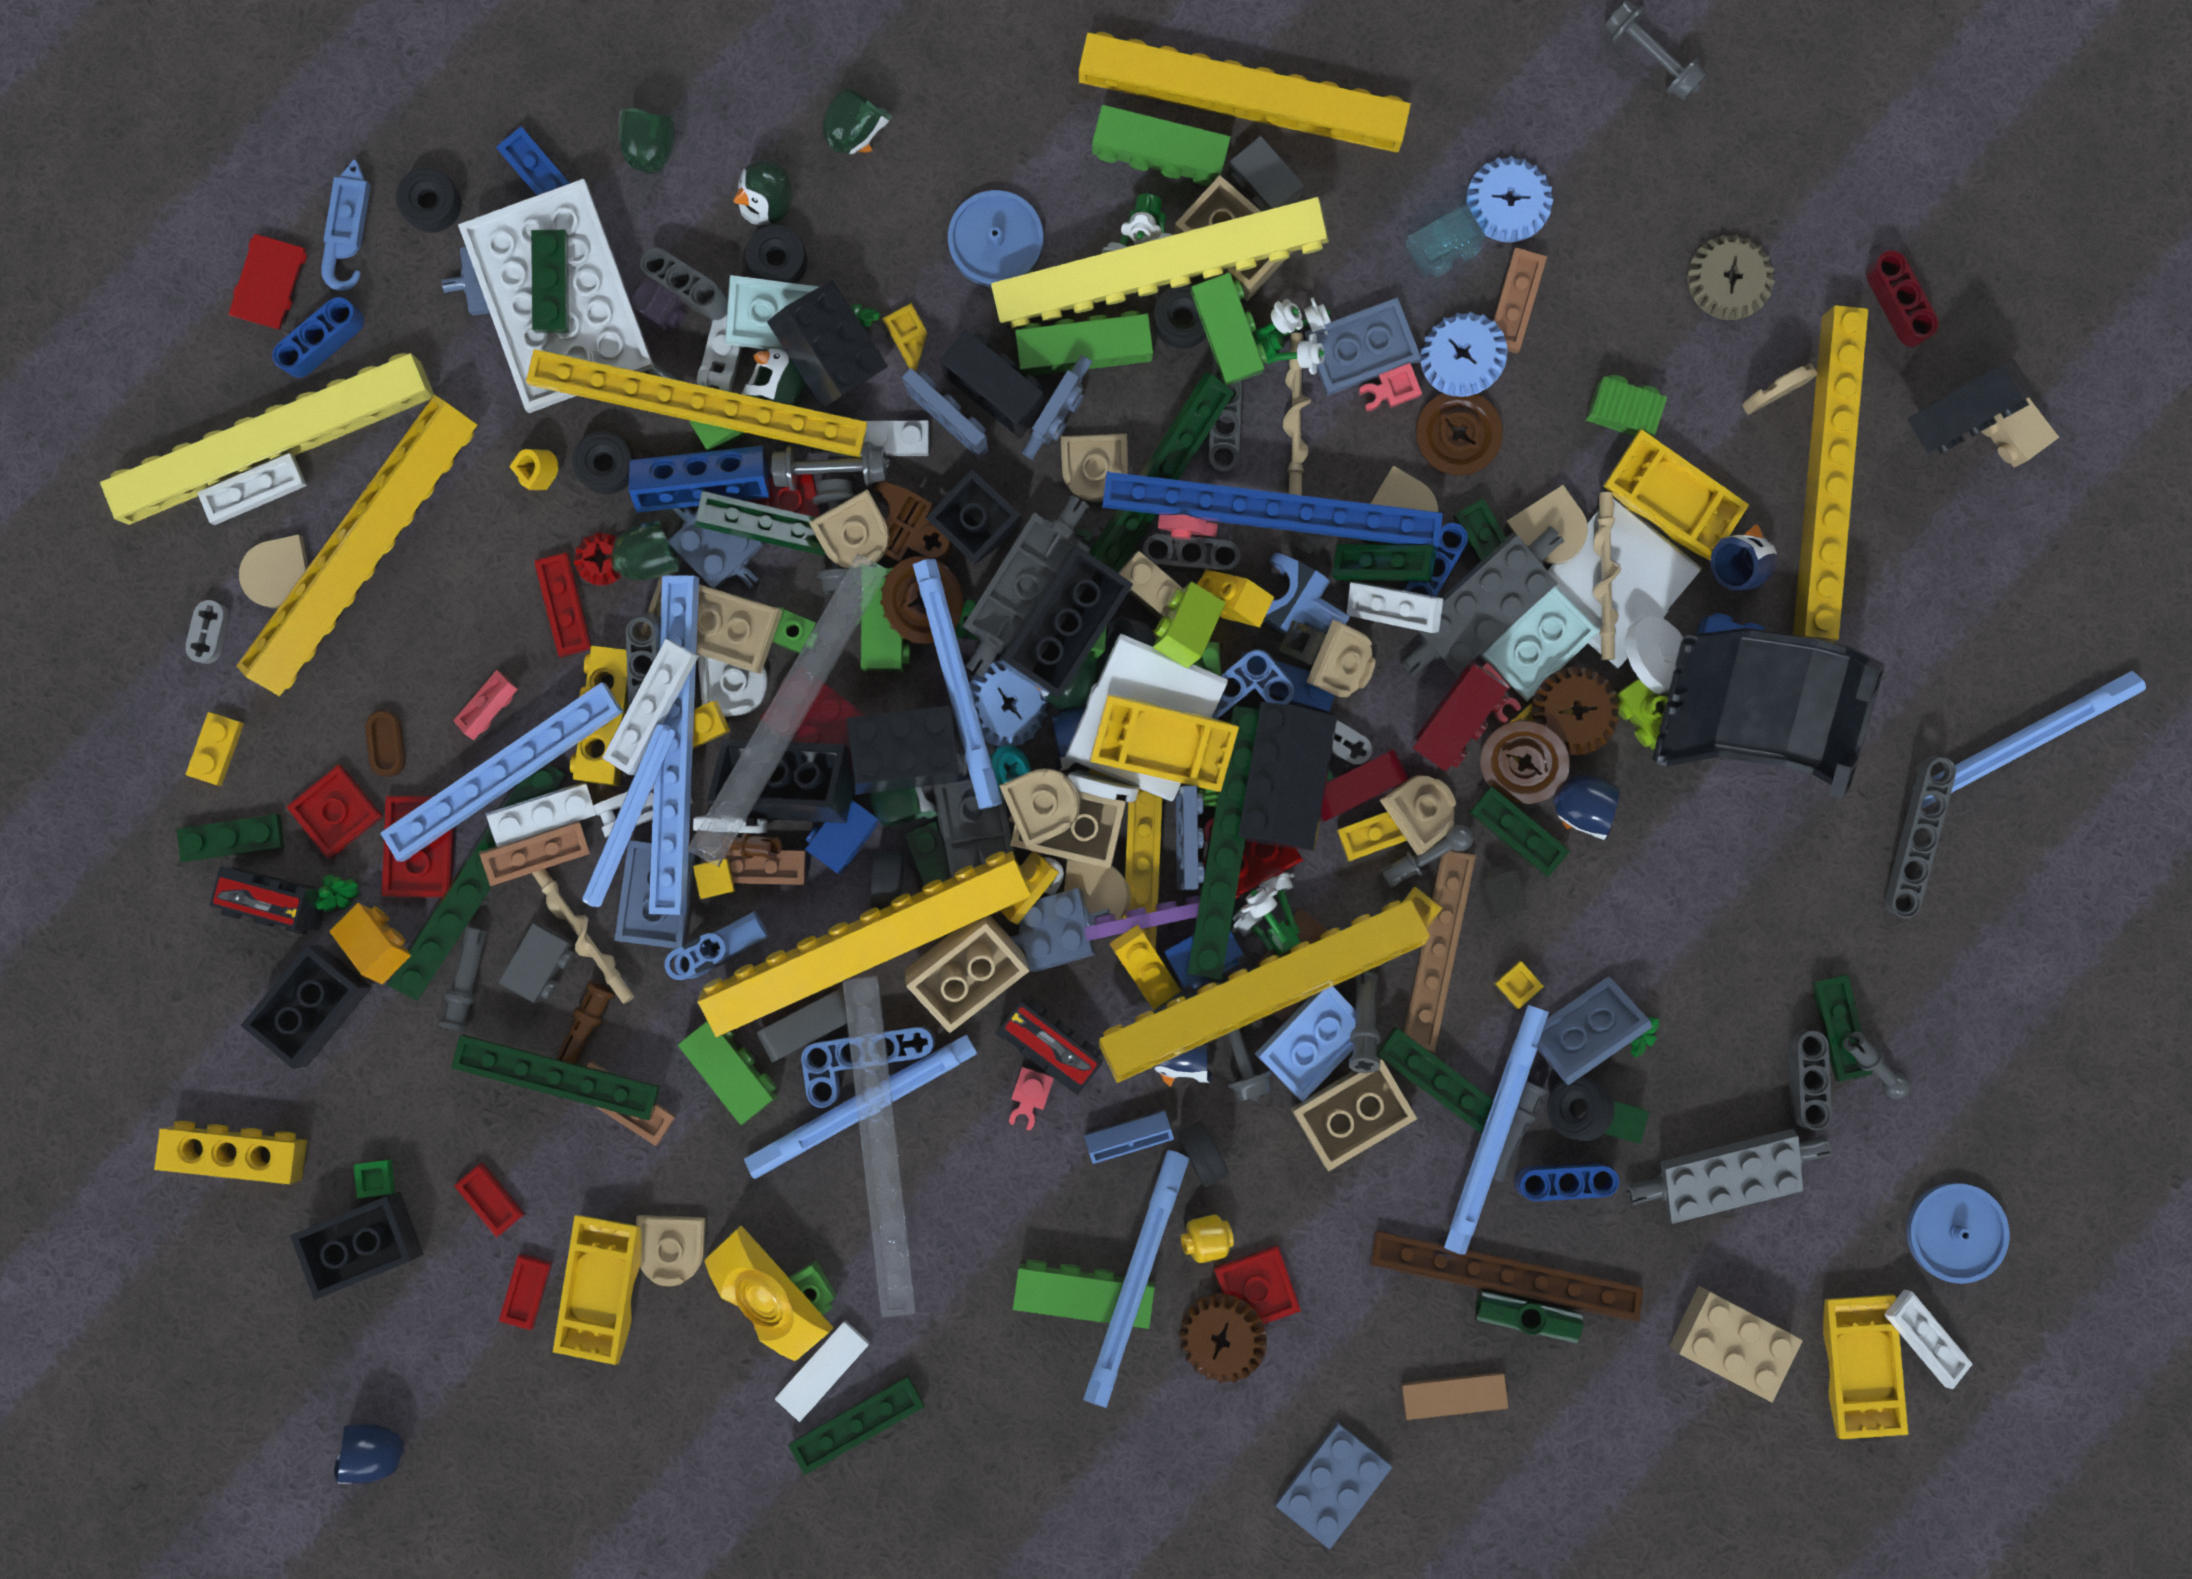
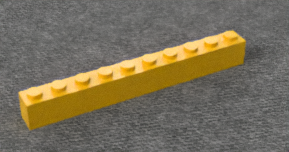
M1087 32L1079 67V83L1397 153L1403 141L1411 103L1404 102L1402 98L1397 96H1375L1365 89L1356 88L1348 90L1339 88L1336 83L1329 81L1316 83L1307 81L1305 77L1297 74L1284 76L1275 74L1273 70L1265 67L1252 69L1243 67L1241 63L1233 60L1220 62L1211 60L1209 56L1202 53H1194L1192 55L1179 53L1177 49L1170 46L1152 47L1138 39H1129L1128 41L1116 39L1113 35L1106 32H1097L1096 34Z
M1837 305L1822 316L1817 365L1818 375L1816 376L1793 635L1819 638L1830 642L1839 640L1868 309Z
M436 395L431 398L236 665L245 677L278 696H281L285 689H289L294 684L299 669L315 655L317 645L324 635H328L334 629L336 619L342 610L353 603L356 591L361 584L372 577L377 562L383 554L388 553L393 548L396 541L395 538L402 528L412 522L415 510L420 503L431 496L435 488L434 484L442 473H446L452 467L454 457L461 447L466 446L471 441L474 429L477 427L476 423Z
M1003 851L994 853L986 858V863L975 868L972 865L963 867L954 873L955 877L944 882L941 880L932 881L922 888V892L913 896L903 894L895 898L891 905L884 909L872 908L867 910L855 922L847 924V922L838 923L831 927L826 935L817 939L815 936L807 937L801 940L795 949L786 953L784 950L776 951L766 957V962L757 966L752 964L745 965L736 970L734 976L722 981L721 978H717L706 983L702 987L703 990L700 991L698 1004L715 1036H721L1031 897L1029 885L1013 851L1006 854Z
M1400 900L1391 902L1381 909L1382 913L1373 917L1370 914L1362 915L1351 922V927L1340 931L1339 927L1323 933L1320 936L1322 940L1313 944H1309L1308 941L1299 943L1290 949L1291 953L1279 958L1278 955H1273L1259 963L1260 967L1250 972L1247 969H1241L1228 977L1229 981L1217 986L1215 982L1207 984L1197 990L1198 995L1187 1000L1184 996L1178 997L1167 1003V1009L1156 1014L1153 1010L1137 1016L1134 1019L1135 1023L1123 1028L1122 1024L1107 1029L1103 1032L1104 1037L1099 1039V1046L1116 1083L1425 945L1430 935L1412 900L1402 904Z

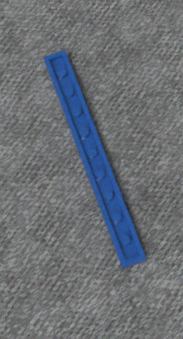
M1106 472L1102 508L1159 515L1184 514L1207 521L1403 545H1433L1435 549L1439 547L1443 515V513L1115 472Z

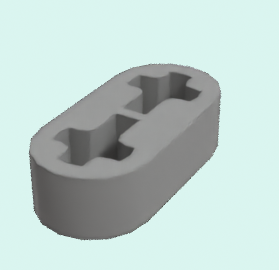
M205 600L196 606L185 648L191 660L202 664H210L219 658L229 622V612L223 604L212 600ZM213 611L217 613V620L213 619L210 621L206 619V612ZM205 643L210 646V650L202 654V652L197 650L198 644L202 645Z
M1337 720L1335 735L1340 737L1341 740L1340 742L1333 741L1331 754L1353 766L1365 763L1372 754L1370 741L1365 736ZM1344 741L1351 745L1361 742L1363 744L1361 750L1365 752L1364 757L1358 755L1355 759L1351 758V750L1343 745Z

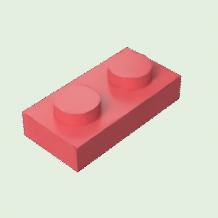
M496 670L453 721L465 735L475 740L480 733L488 729L492 719L501 708L506 707L511 702L514 693L518 689L505 675Z

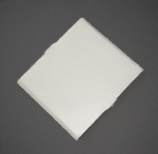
M1613 496V517L1615 522L1611 529V559L1620 564L1621 571L1611 581L1612 607L1619 613L1615 624V660L1609 661L1619 668L1628 658L1625 646L1628 628L1645 616H1657L1664 619L1670 606L1702 568ZM1598 510L1587 523L1588 534L1580 553L1566 563L1552 564L1547 571L1558 583L1556 587L1600 630L1602 626V605L1597 601L1592 592L1593 588L1602 582V560L1593 550L1594 536L1599 529L1597 521L1599 518ZM1598 632L1588 644L1601 654V635Z
M1120 634L1097 685H1094L1092 692L1089 694L1086 703L1087 707L1066 751L1065 758L1166 800L1173 801L1181 785L1179 782L1089 761L1106 696L1110 694L1143 700L1166 708L1197 713L1212 718L1226 688L1228 679L1193 664L1187 669L1153 647Z

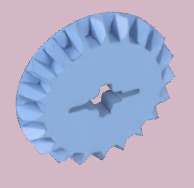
M1513 156L1505 159L1498 157L1496 160L1486 163L1472 178L1466 196L1467 210L1474 225L1491 239L1501 242L1522 241L1536 234L1549 218L1553 203L1552 186H1549L1546 174H1542L1538 170L1537 165L1529 164L1526 159H1514ZM1508 191H1513V197H1517L1520 200H1516L1513 206H1508L1507 200L1500 197L1506 196Z
M1471 311L1468 314L1456 313L1453 317H1444L1442 322L1437 326H1433L1430 334L1425 336V347L1420 349L1422 355L1420 363L1429 383L1438 391L1457 397L1474 395L1490 387L1501 375L1508 355L1505 336L1497 324L1489 320L1485 315H1476ZM1454 346L1466 349L1469 346V354L1476 364L1464 357L1457 360L1458 354Z
M997 661L992 662L984 678L977 675L973 676L969 685L985 742L999 747L1006 745L1016 746L1022 745L1025 741L1034 738V734L1042 728V719L1048 715L1045 708L1049 701L1041 695V692L1034 685L1023 680ZM1002 695L1007 698H1014L1011 704L1014 712L1009 709L1002 710L1001 706L1004 704Z

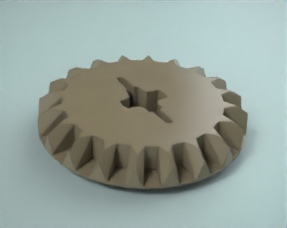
M1738 234L1733 236L1722 235L1718 238L1710 239L1697 250L1689 264L1687 281L1691 296L1703 311L1722 320H1739L1755 314L1771 296L1772 287L1775 283L1773 280L1775 268L1770 264V255H1766L1762 251V245L1754 244L1751 242V238L1738 237ZM1733 266L1735 275L1740 276V279H1737L1731 287L1729 278L1724 277V274H1727Z

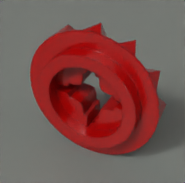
M596 532L589 537H584L580 545L575 548L576 554L573 562L578 574L585 581L593 585L605 586L616 582L625 572L618 558L619 551L624 544L612 534ZM599 548L603 554L614 556L603 561L602 572L596 562L589 560L597 556Z

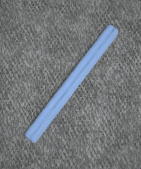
M659 723L654 729L582 897L583 901L589 906L599 907L603 903L675 736V729L669 725Z

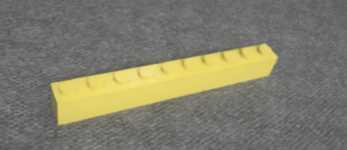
M1318 197L1001 280L991 283L1000 323L1006 326L1010 325L1013 330L1030 324L1029 320L1042 317L1043 321L1061 318L1062 311L1074 309V313H1081L1094 309L1093 303L1105 300L1107 305L1120 303L1126 300L1125 295L1138 292L1139 296L1157 293L1158 287L1170 284L1171 288L1182 287L1190 284V278L1203 275L1204 280L1213 279L1224 275V269L1236 267L1237 271L1248 270L1256 267L1255 261L1269 258L1270 263L1282 261L1289 258V252L1301 249L1303 254L1317 252L1323 249L1322 244L1328 243L1329 239L1321 202Z
M411 353L394 355L389 358L388 363L381 366L365 367L359 370L358 375L352 378L334 380L327 384V388L316 393L306 392L296 397V401L292 403L271 406L265 410L263 415L255 418L247 417L240 419L234 423V427L227 430L211 431L205 434L203 439L198 442L177 445L172 449L173 452L162 457L152 456L144 459L141 462L142 465L133 469H121L113 472L110 475L111 478L101 481L100 484L114 519L130 525L198 496L197 492L283 455L291 453L296 456L430 400L434 393L421 361Z

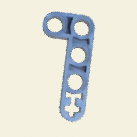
M1254 649L1221 675V677L1226 679L1235 678L1238 680L1241 690L1234 696L1223 692L1212 718L1218 719L1254 688L1266 702L1287 705L1293 698L1294 684L1269 653L1265 650ZM1261 656L1265 659L1267 668L1263 673L1254 674L1249 670L1248 660L1251 657ZM1275 682H1282L1287 685L1289 694L1282 700L1274 699L1269 691L1270 686Z
M916 1026L819 1041L808 1045L804 1049L801 1059L808 1101L819 1108L833 1104L839 1098L841 1091L838 1073L840 1070L917 1059L928 1055L935 1046L936 1039L934 1033L925 1026ZM916 1033H920L921 1038H927L928 1044L923 1046L922 1051H919L918 1047L914 1045L905 1047L906 1054H901L902 1042L899 1037L900 1034L904 1035L903 1042L916 1038ZM881 1038H888L894 1043L895 1048L891 1056H883L878 1052L877 1044ZM848 1043H854L860 1048L861 1056L859 1060L850 1061L845 1057L844 1048ZM815 1048L824 1050L827 1055V1062L822 1067L814 1065L811 1061V1053ZM819 1082H825L830 1085L832 1095L829 1100H822L816 1095V1086Z

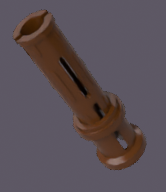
M588 981L586 985L588 990L580 1007H575L573 1011L575 1020L557 1054V1059L577 1063L594 1027L601 1025L603 1021L601 1015L609 999L614 998L616 994L614 991L596 982Z

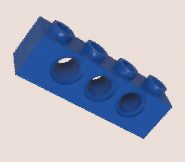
M763 446L630 460L629 493L637 513L699 506L702 491L743 501L769 498V467Z

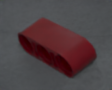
M1894 250L1884 252L1868 266L1866 270L1867 281L1898 339L1906 346H1918L1936 333L1939 325L1938 318L1902 253ZM1881 264L1886 265L1890 269L1891 275H1887L1882 271ZM1897 293L1903 295L1906 298V305L1900 303V301L1897 298ZM1913 322L1920 325L1922 334L1914 330Z
M1391 750L1326 783L1321 812L1322 822L1407 781L1409 777L1396 751Z

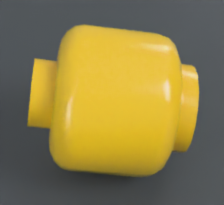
M1218 1215L1205 1216L1188 1221L1185 1234H1181V1245L1186 1255L1191 1254L1197 1263H1205L1225 1258L1228 1255L1229 1248L1234 1245L1233 1233L1227 1220L1223 1221Z

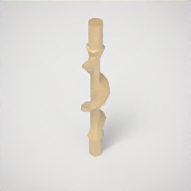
M1291 334L1290 352L1297 351L1299 342L1304 341V334ZM1298 359L1289 360L1290 369L1287 371L1285 378L1287 386L1292 390V408L1283 419V429L1292 438V458L1287 469L1289 473L1288 494L1302 496V473H1304L1302 463L1308 456V446L1301 439V408L1310 404L1311 398L1302 394V368L1298 363Z
M1613 492L1599 493V518L1597 519L1599 529L1594 536L1593 550L1602 560V582L1598 583L1592 592L1597 601L1602 605V626L1599 635H1601V660H1615V624L1618 621L1619 613L1612 607L1611 581L1620 573L1621 566L1611 559V529L1615 522L1613 517Z
M546 869L533 872V876L542 887L541 891L547 895L546 904L548 909L557 918L566 919L579 938L575 944V950L578 955L593 958L604 973L606 983L611 986L621 1002L626 1004L631 1001L634 995L621 978L620 972L615 968L616 963L613 956L602 954L587 934V916H575L559 894L557 882L553 881Z

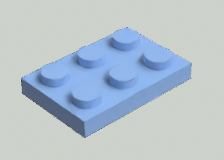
M1333 986L1310 996L1266 1041L1255 1055L1299 1100L1304 1102L1353 1050L1350 1033L1355 1028L1356 1010Z

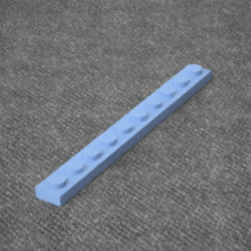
M662 576L659 650L665 639H669L696 655L699 577ZM696 662L663 724L675 729V736L654 782L649 914L686 915Z

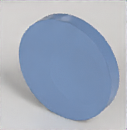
M990 190L968 198L956 210L949 225L948 245L953 262L965 277L982 286L991 287V283L1031 273L1039 262L1043 251V228L1039 216L1026 200L1011 192Z
M1952 1182L1940 1184L1929 1189L1915 1202L1907 1220V1241L1913 1257L1928 1273L1948 1282L1964 1284L1981 1280L1997 1269L2007 1253L2010 1231L2008 1220L2002 1207L1990 1194L1972 1185Z

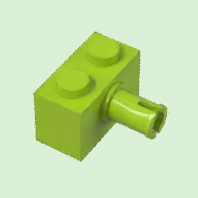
M1192 581L1181 591L1176 589L1167 603V607L1170 608L1168 615L1160 620L1154 633L1158 637L1155 638L1156 641L1153 648L1188 669L1202 657L1226 602Z
M1638 677L1616 693V699L1620 705L1618 714L1624 720L1629 719L1637 729L1634 731V734L1638 741L1644 747L1649 746L1654 750L1657 737L1660 734L1659 729L1668 698L1654 693Z

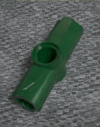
M1480 1290L1475 1305V1320L1521 1330L1528 1335L1538 1334L1573 1343H1578L1581 1337L1583 1314L1580 1312L1485 1290ZM1527 1309H1535V1320L1530 1324H1523L1521 1321L1523 1312Z

